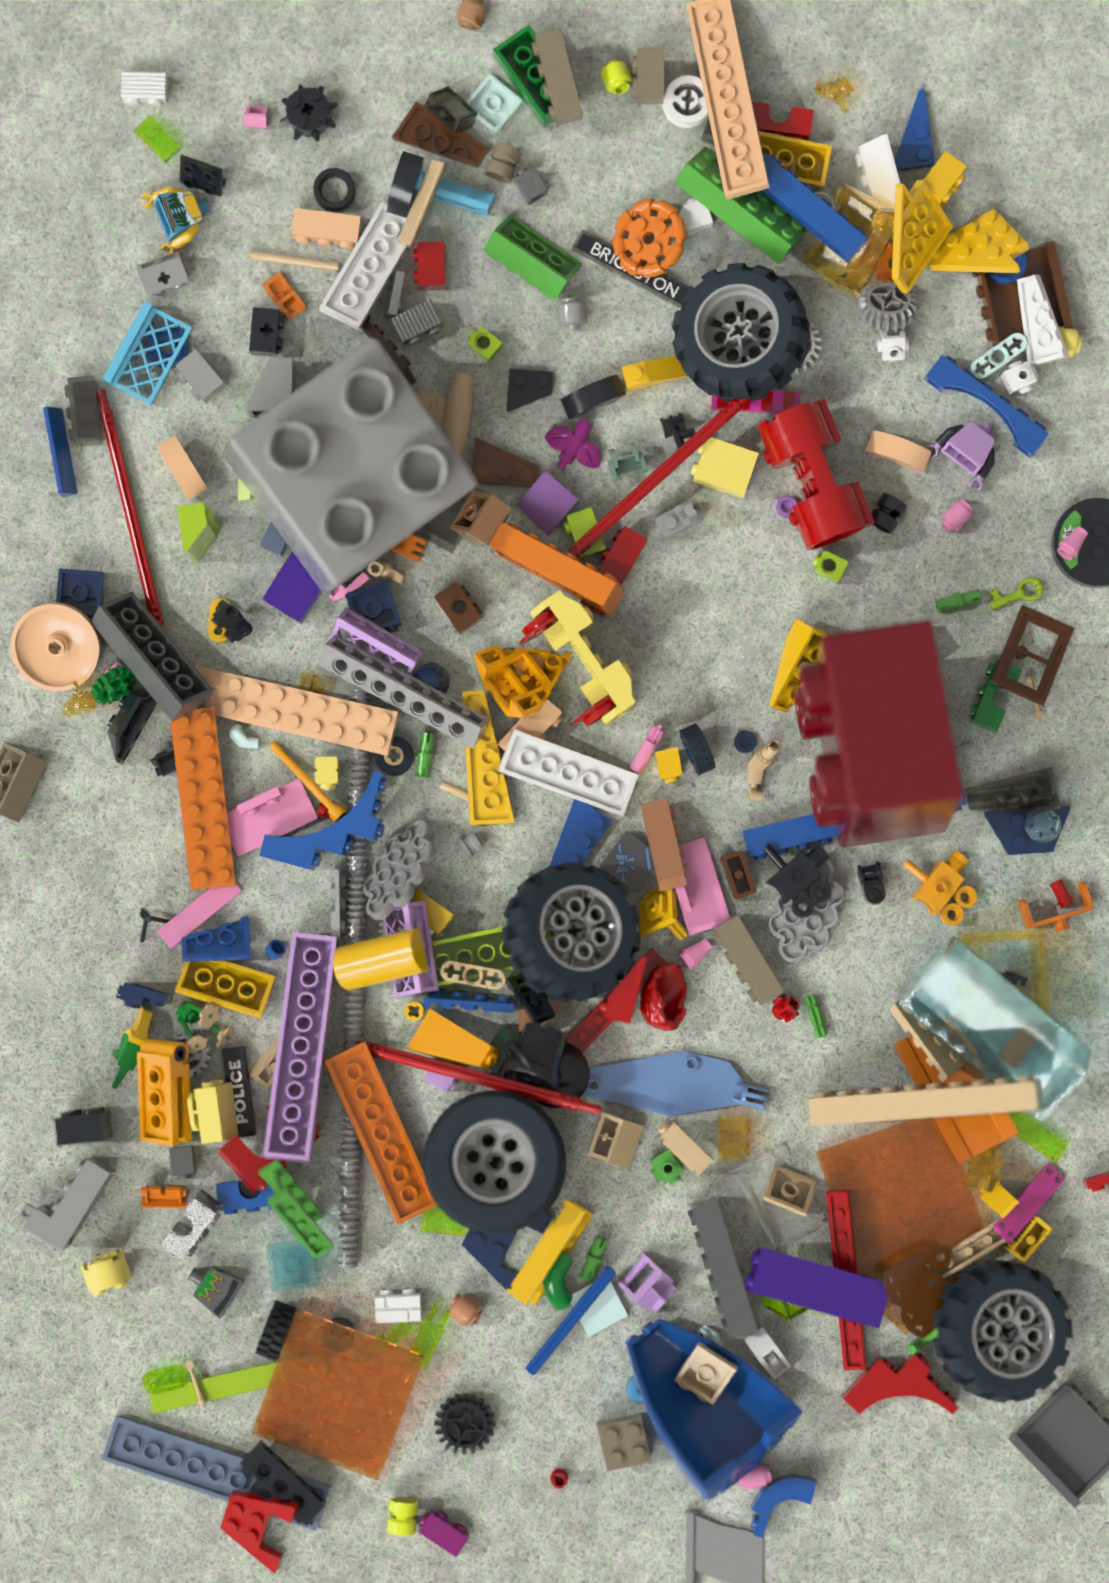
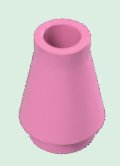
M1077 527L1058 544L1057 552L1067 560L1076 558L1088 535L1087 531Z
M703 939L681 950L682 953L678 956L687 969L696 968L713 948L706 939Z

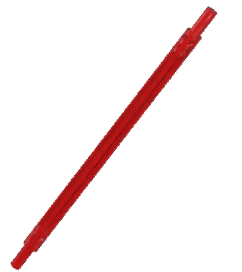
M105 389L97 390L101 408L100 417L147 610L163 628L164 619L160 609L113 410H110Z
M732 399L568 549V553L579 558L742 409L741 406L749 399Z
M366 1042L369 1052L373 1057L492 1089L509 1091L529 1099L574 1111L583 1110L600 1115L602 1111V1106L581 1101V1098L377 1043Z

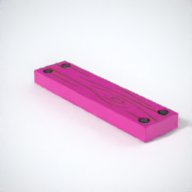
M1049 1163L1046 1164L1017 1197L1016 1200L1019 1203L1004 1218L1000 1217L992 1228L1007 1243L1012 1242L1065 1178Z

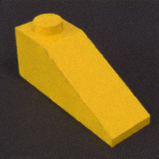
M676 356L642 361L621 368L627 393L687 377Z

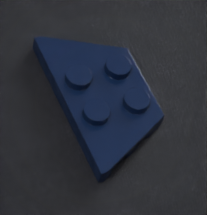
M1070 806L984 812V817L989 822L1007 855L1046 853L1054 851L1069 814Z

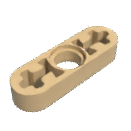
M448 961L441 967V976L450 982L493 990L500 989L505 984V975L498 969L455 961ZM454 965L455 970L461 971V966H465L463 980H459L460 975L453 974L452 978H449L448 973L444 972L445 968ZM477 969L479 971L480 977L476 982H471L467 979L466 974L468 970ZM483 970L488 971L486 976H493L494 973H498V977L502 978V982H498L496 986H493L492 981L485 980L486 984H481Z

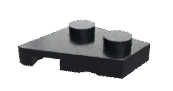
M510 369L507 412H512L517 408L551 396L554 372Z

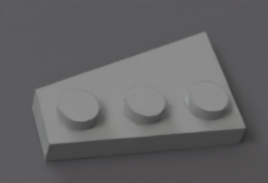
M330 869V877H333V884H331L330 897L331 901H333V906H331V936L341 938L342 933H346V920H342V911H346V897H342V888H346V875H342V870Z

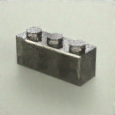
M90 375L67 378L68 384L64 385L65 396L69 398L70 406L66 407L67 418L71 420L72 428L68 429L70 442L73 441L76 447L102 445L96 377Z

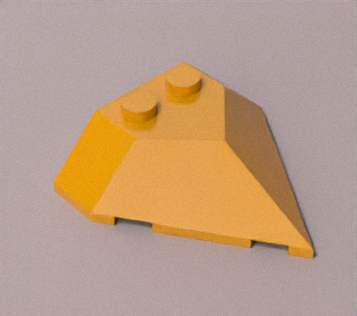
M491 646L474 653V659L484 688L507 717L523 718L542 709L569 661L572 652H563V655L560 656L550 654L549 650L525 648L503 650L501 646Z

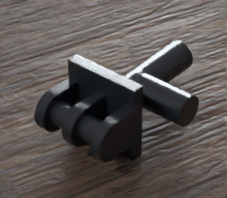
M681 412L674 417L669 415L667 419L660 418L665 438L673 436L677 449L685 443L684 439L690 438L695 434L694 427L686 429Z

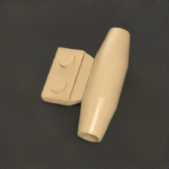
M455 373L447 399L435 393L416 392V394L456 451L462 456L468 438L473 404L472 376Z

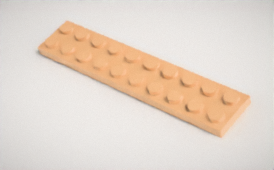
M698 0L688 3L686 7L726 200L768 189L770 186L731 0Z
M194 665L214 689L206 705L200 709L214 707L215 716L389 756L399 712Z

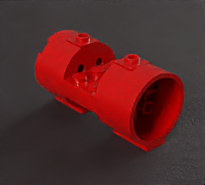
M825 399L813 402V406L810 405V402L797 405L776 414L770 423L768 420H765L757 426L765 445L763 455L768 465L771 464L772 469H779L794 464V475L797 480L802 482L803 488H801V492L805 500L792 506L788 517L791 525L796 526L797 531L800 532L807 551L819 549L850 537L865 528L871 527L875 523L859 481L836 486L823 451L839 444L841 437Z

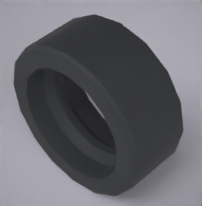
M328 168L320 172L313 185L314 196L319 206L330 212H341L349 208L356 195L352 177L346 171L339 168ZM336 177L346 183L348 191L342 201L332 203L323 197L322 186L326 180Z

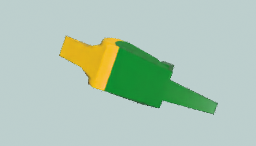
M145 1007L139 1009L134 1023L122 1035L119 1049L114 1050L112 1054L118 1059L117 1065L119 1066L111 1086L114 1089H117L129 1070H134L137 1065V1052L140 1051L142 1042L150 1038L148 1036V1028L153 1013Z

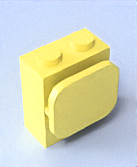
M710 437L699 447L700 461L699 463L694 462L691 470V475H694L693 482L722 493L743 498L758 453Z
M224 1079L211 1080L210 1082L202 1083L201 1088L189 1092L187 1103L190 1124L193 1131H200L201 1144L224 1141L232 1138L235 1134L238 1136L232 1082L224 1083Z

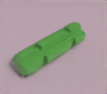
M815 994L805 996L806 1006L809 1007L807 1010L812 1026L815 1027L813 1029L817 1038L827 1035L826 1026H823L824 1020L820 1006H817V996Z

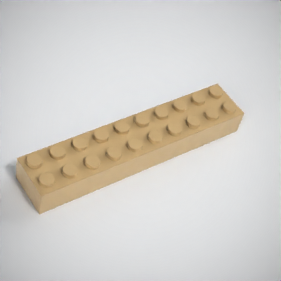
M1034 1075L1020 1076V1078H1017V1081H1012L1011 1077H1001L990 1083L989 1079H976L971 1081L972 1084H966V1080L952 1081V1083H949V1086H944L943 1082H934L927 1084L924 1088H921V1084H909L903 1086L904 1089H899V1085L885 1086V1088H881V1091H877L876 1087H868L859 1090L857 1093H854V1089H843L837 1091L836 1094H832V1090L819 1091V1093H814V1097L808 1099L810 1126L1038 1110L1043 1107L1041 1079H1035Z

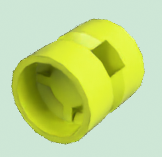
M391 1498L389 1500L388 1513L392 1516L388 1518L387 1532L402 1536L415 1535L417 1520L414 1519V1516L418 1513V1501L408 1498Z

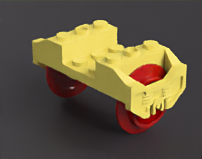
M559 590L530 612L533 621L521 630L525 636L519 644L524 645L541 634L545 636L555 652L569 643L593 678L580 687L592 708L573 722L574 725L583 722L588 727L601 719L603 724L607 726L634 708L636 701L632 697L630 677L632 672L625 662L621 664L617 660L603 669L604 663L597 653L593 655L591 652V644L585 634L592 630L594 616L587 606L583 608L580 603L564 596Z

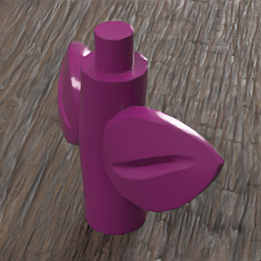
M579 419L574 432L565 426H557L545 434L546 442L553 449L561 451L558 456L560 461L557 464L559 469L565 470L568 464L571 465L575 458L586 467L598 468L600 466L601 455L599 448L595 443L587 441L593 428L589 422Z

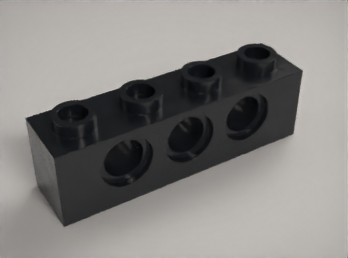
M262 1440L240 1462L243 1466L241 1469L247 1476H254L259 1481L258 1486L264 1492H270L276 1498L281 1499V1502L290 1503L295 1495H300L304 1498V1504L298 1505L294 1518L298 1524L301 1525L303 1523L307 1526L325 1507L326 1501ZM261 1464H268L271 1467V1472L269 1474L262 1473L259 1468ZM279 1479L285 1480L288 1488L284 1490L279 1489L276 1481Z

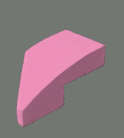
M363 572L348 587L343 583L339 585L329 597L333 601L345 598V594L360 590L370 582V578Z

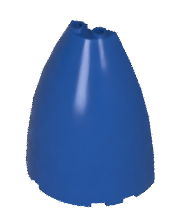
M659 1318L654 1323H647L641 1330L643 1334L640 1336L634 1334L625 1342L633 1374L644 1407L658 1436L684 1475L699 1494L709 1501L714 1499L719 1493L723 1494L756 1467L767 1454V1448L773 1450L784 1438L783 1435L795 1425L803 1411L777 1386L743 1359L709 1339ZM699 1342L737 1366V1370L713 1405L709 1402L701 1401L695 1393L681 1388L675 1381L678 1371Z

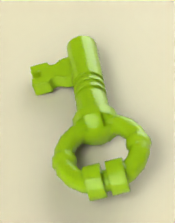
M1028 577L1018 584L1016 591L1003 597L998 594L997 588H994V592L989 590L990 595L993 596V601L989 602V606L993 611L1018 599L1036 601L1041 597L1045 587L1040 579ZM1033 583L1037 593L1027 596L1023 586Z

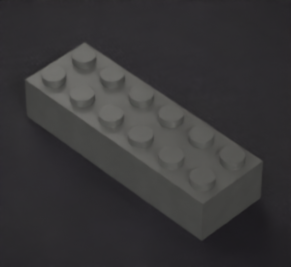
M133 591L99 606L91 623L172 722L206 705L214 689Z
M713 1197L690 1204L691 1210L687 1212L692 1226H697L698 1231L694 1232L699 1248L703 1247L705 1252L701 1254L705 1269H710L711 1275L707 1277L712 1292L716 1291L718 1295L714 1297L719 1313L723 1312L724 1314L721 1323L725 1335L730 1334L733 1340L758 1332L717 1198Z

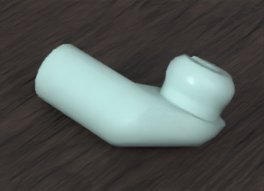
M235 724L231 727L229 732L230 738L238 747L259 749V738L247 737L243 733L241 725Z
M701 1326L697 1330L696 1334L722 1346L718 1331L709 1326Z

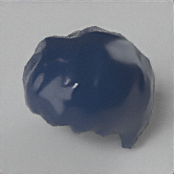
M430 662L423 664L412 675L445 694L447 693L450 677L444 667L439 666L438 663Z

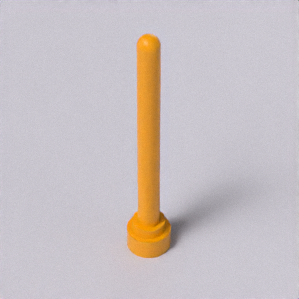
M277 742L270 743V749L329 810V817L334 823L347 815L349 811L343 805L335 804Z

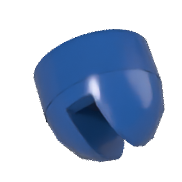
M272 940L266 948V954L271 959H278L286 952L285 945L279 940Z

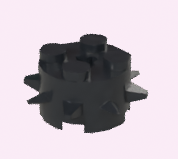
M299 84L297 91L293 92L288 98H282L281 100L286 106L287 116L280 120V124H290L294 131L293 139L296 141L305 136L307 138L313 137L316 142H319L320 134L324 133L326 128H336L337 126L331 119V110L337 107L338 103L328 102L324 95L323 86L319 88H304ZM311 110V115L307 116L306 111Z

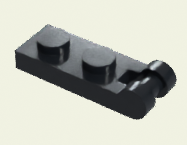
M521 972L516 977L510 976L505 979L508 988L512 990L532 1022L543 1023L555 1017V1012L543 993L537 994L525 985L524 980L526 978Z

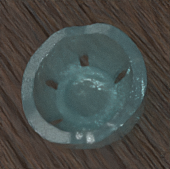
M1038 807L1028 813L1025 820V830L1030 838L1035 841L1051 842L1061 831V818L1051 808Z

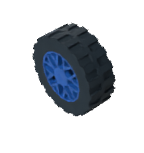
M695 723L679 730L683 746L697 774L701 775L715 769L716 766L712 752L698 724Z

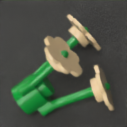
M184 1001L179 1005L177 1021L182 1025L189 1037V1041L186 1043L189 1053L195 1054L205 1049L208 1039L201 1035L194 1037L187 1023L193 1024L199 1019L201 1027L207 1026L218 1034L217 1039L219 1041L216 1044L218 1048L224 1046L232 1036L235 1027L229 1026L221 1030L213 1024V1022L219 1019L218 1006H213V1004L209 1003L204 1009H201L191 1001Z

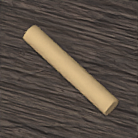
M442 781L440 789L469 801L468 791Z

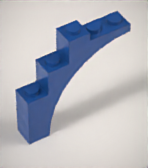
M373 771L368 787L358 803L347 815L323 830L299 837H278L265 834L259 856L315 871V868L319 867L322 854H319L320 849L346 856L347 852H350L352 849V835L378 841V837L381 838L385 825L382 824V819L375 818V814H378L381 809V792H385L388 783L386 774Z

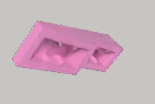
M237 884L209 888L156 932L173 949L181 943L182 937L190 935L242 890Z

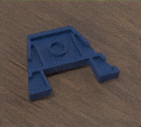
M545 1213L539 1220L528 1227L543 1234L552 1215ZM469 1229L462 1246L506 1290L513 1288L511 1284L518 1274L501 1266V1263L517 1231L492 1234Z

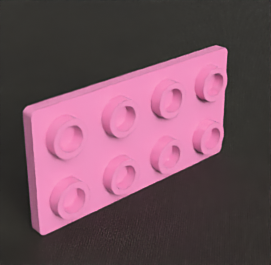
M300 779L294 780L280 788L275 787L237 805L236 809L227 813L230 841L237 856L244 855L262 846L265 834L281 837L318 819Z
M705 838L682 844L685 857L681 858L682 864H687L689 877H685L686 886L674 888L689 935L712 929L730 917Z

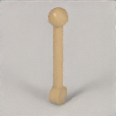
M1028 674L1025 680L1029 687L1034 689V677ZM1034 703L1036 710L1035 718L1042 719L1044 713L1040 711L1039 704Z
M187 1361L185 1368L190 1372L199 1398L198 1404L205 1406L207 1401L202 1396L194 1373V1362Z

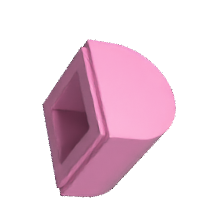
M248 105L244 114L245 127L268 128L269 107Z

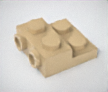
M699 1342L678 1371L675 1381L681 1388L695 1393L701 1401L709 1402L713 1405L737 1370V1366Z

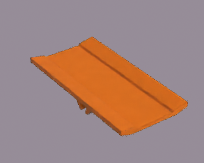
M953 1014L931 1025L933 1030L945 1039L949 1047L956 1051L965 1063L960 1070L943 1081L944 1086H949V1083H952V1081L966 1080V1084H972L971 1081L976 1079H989ZM913 1035L893 1044L914 1084H921V1088H924L927 1084L941 1082L938 1078L940 1072L935 1066L930 1067L926 1061L928 1058L927 1054L923 1049H917L914 1045ZM1008 1112L933 1117L958 1164L1019 1133Z

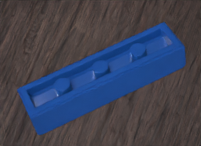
M44 407L43 412L58 493L62 497L78 494L63 410L57 407Z

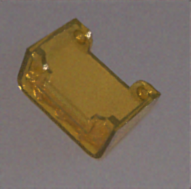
M842 184L836 192V203L841 206L838 212L843 213L854 228L858 226L866 233V244L849 263L845 262L824 243L811 245L806 251L803 263L840 290H861L871 279L894 234L895 209L851 185Z

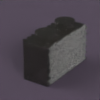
M450 86L431 92L424 106L454 135L470 129L477 116V111H474L471 105L468 106V103H465V100H462V97H459L456 91L453 92Z

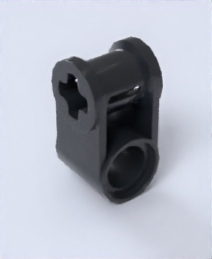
M876 861L875 864L867 866L857 865L859 883L862 887L865 902L869 905L881 903L885 898V889L880 862ZM869 890H878L880 893L879 900H871L869 898Z

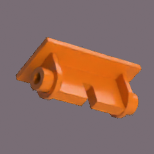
M146 1185L141 1187V1208H186L188 1190L183 1188L182 1185L166 1186L165 1190H162L161 1186Z

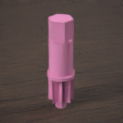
M659 724L657 727L652 726L631 763L630 770L641 775L664 735L662 731L663 726Z

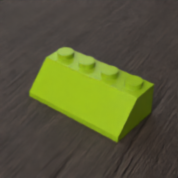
M204 502L177 506L183 551L194 563H198L217 539V532L221 531L219 518L214 515L211 508H208Z

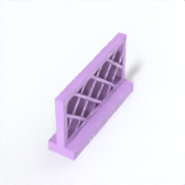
M347 607L337 618L336 626L329 638L330 640L334 635L343 638L340 632V628H343L351 636L343 638L348 642L353 641L354 645L361 648L359 640H364L369 644L370 648L363 650L368 653L372 652L378 658H380L378 651L388 654L389 659L383 661L392 664L398 669L397 662L407 665L409 669L404 672L409 675L412 674L423 654V651Z
M425 901L409 902L402 907L394 906L391 911L395 916L394 923L391 921V914L383 919L385 935L400 932L398 930L400 923L404 927L403 931L420 927L429 970L426 973L392 980L395 998L439 990ZM401 981L405 983L403 992L401 987Z

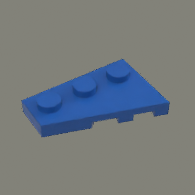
M248 916L232 923L221 924V927L212 930L206 929L182 937V962L249 960Z

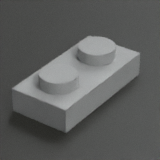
M396 270L390 276L383 317L392 318L401 312L402 301L400 296L406 287L405 272Z

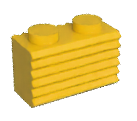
M1034 1215L1013 1241L1004 1245V1249L1025 1264L1053 1229L1038 1216Z

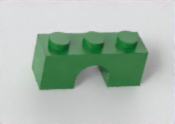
M998 659L994 661V664L990 663L985 673L988 679L986 684H981L977 696L980 697L977 705L973 704L969 716L972 717L970 723L992 732L999 730L1006 710L997 707L993 701L995 690L1001 687L990 683L999 662ZM1010 665L1006 677L1018 682L1022 669Z

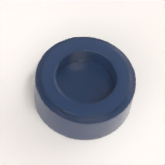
M742 731L734 738V746L740 753H750L756 746V738L751 732Z

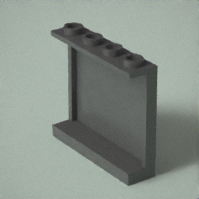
M1065 1382L1008 1440L1076 1508L1081 1503L1079 1499L1109 1470V1419L1107 1417L1102 1419L1097 1414L1099 1409L1090 1400L1086 1403L1080 1397L1083 1393L1075 1384L1070 1386Z

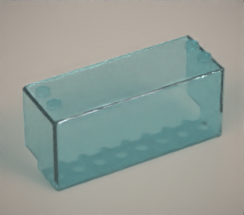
M951 937L903 990L898 1002L899 1006L905 1007L911 1012L913 1018L923 1022L929 1027L931 1033L937 1034L946 1042L949 1048H954L964 1057L966 1062L972 1063L977 1067L984 1077H989L992 1081L1001 1077H1011L1012 1081H1017V1078H1020V1076L1034 1075L1035 1079H1041L1043 1107L1038 1110H1028L1034 1115V1118L1040 1117L1043 1121L1086 1077L1092 1050L957 937Z

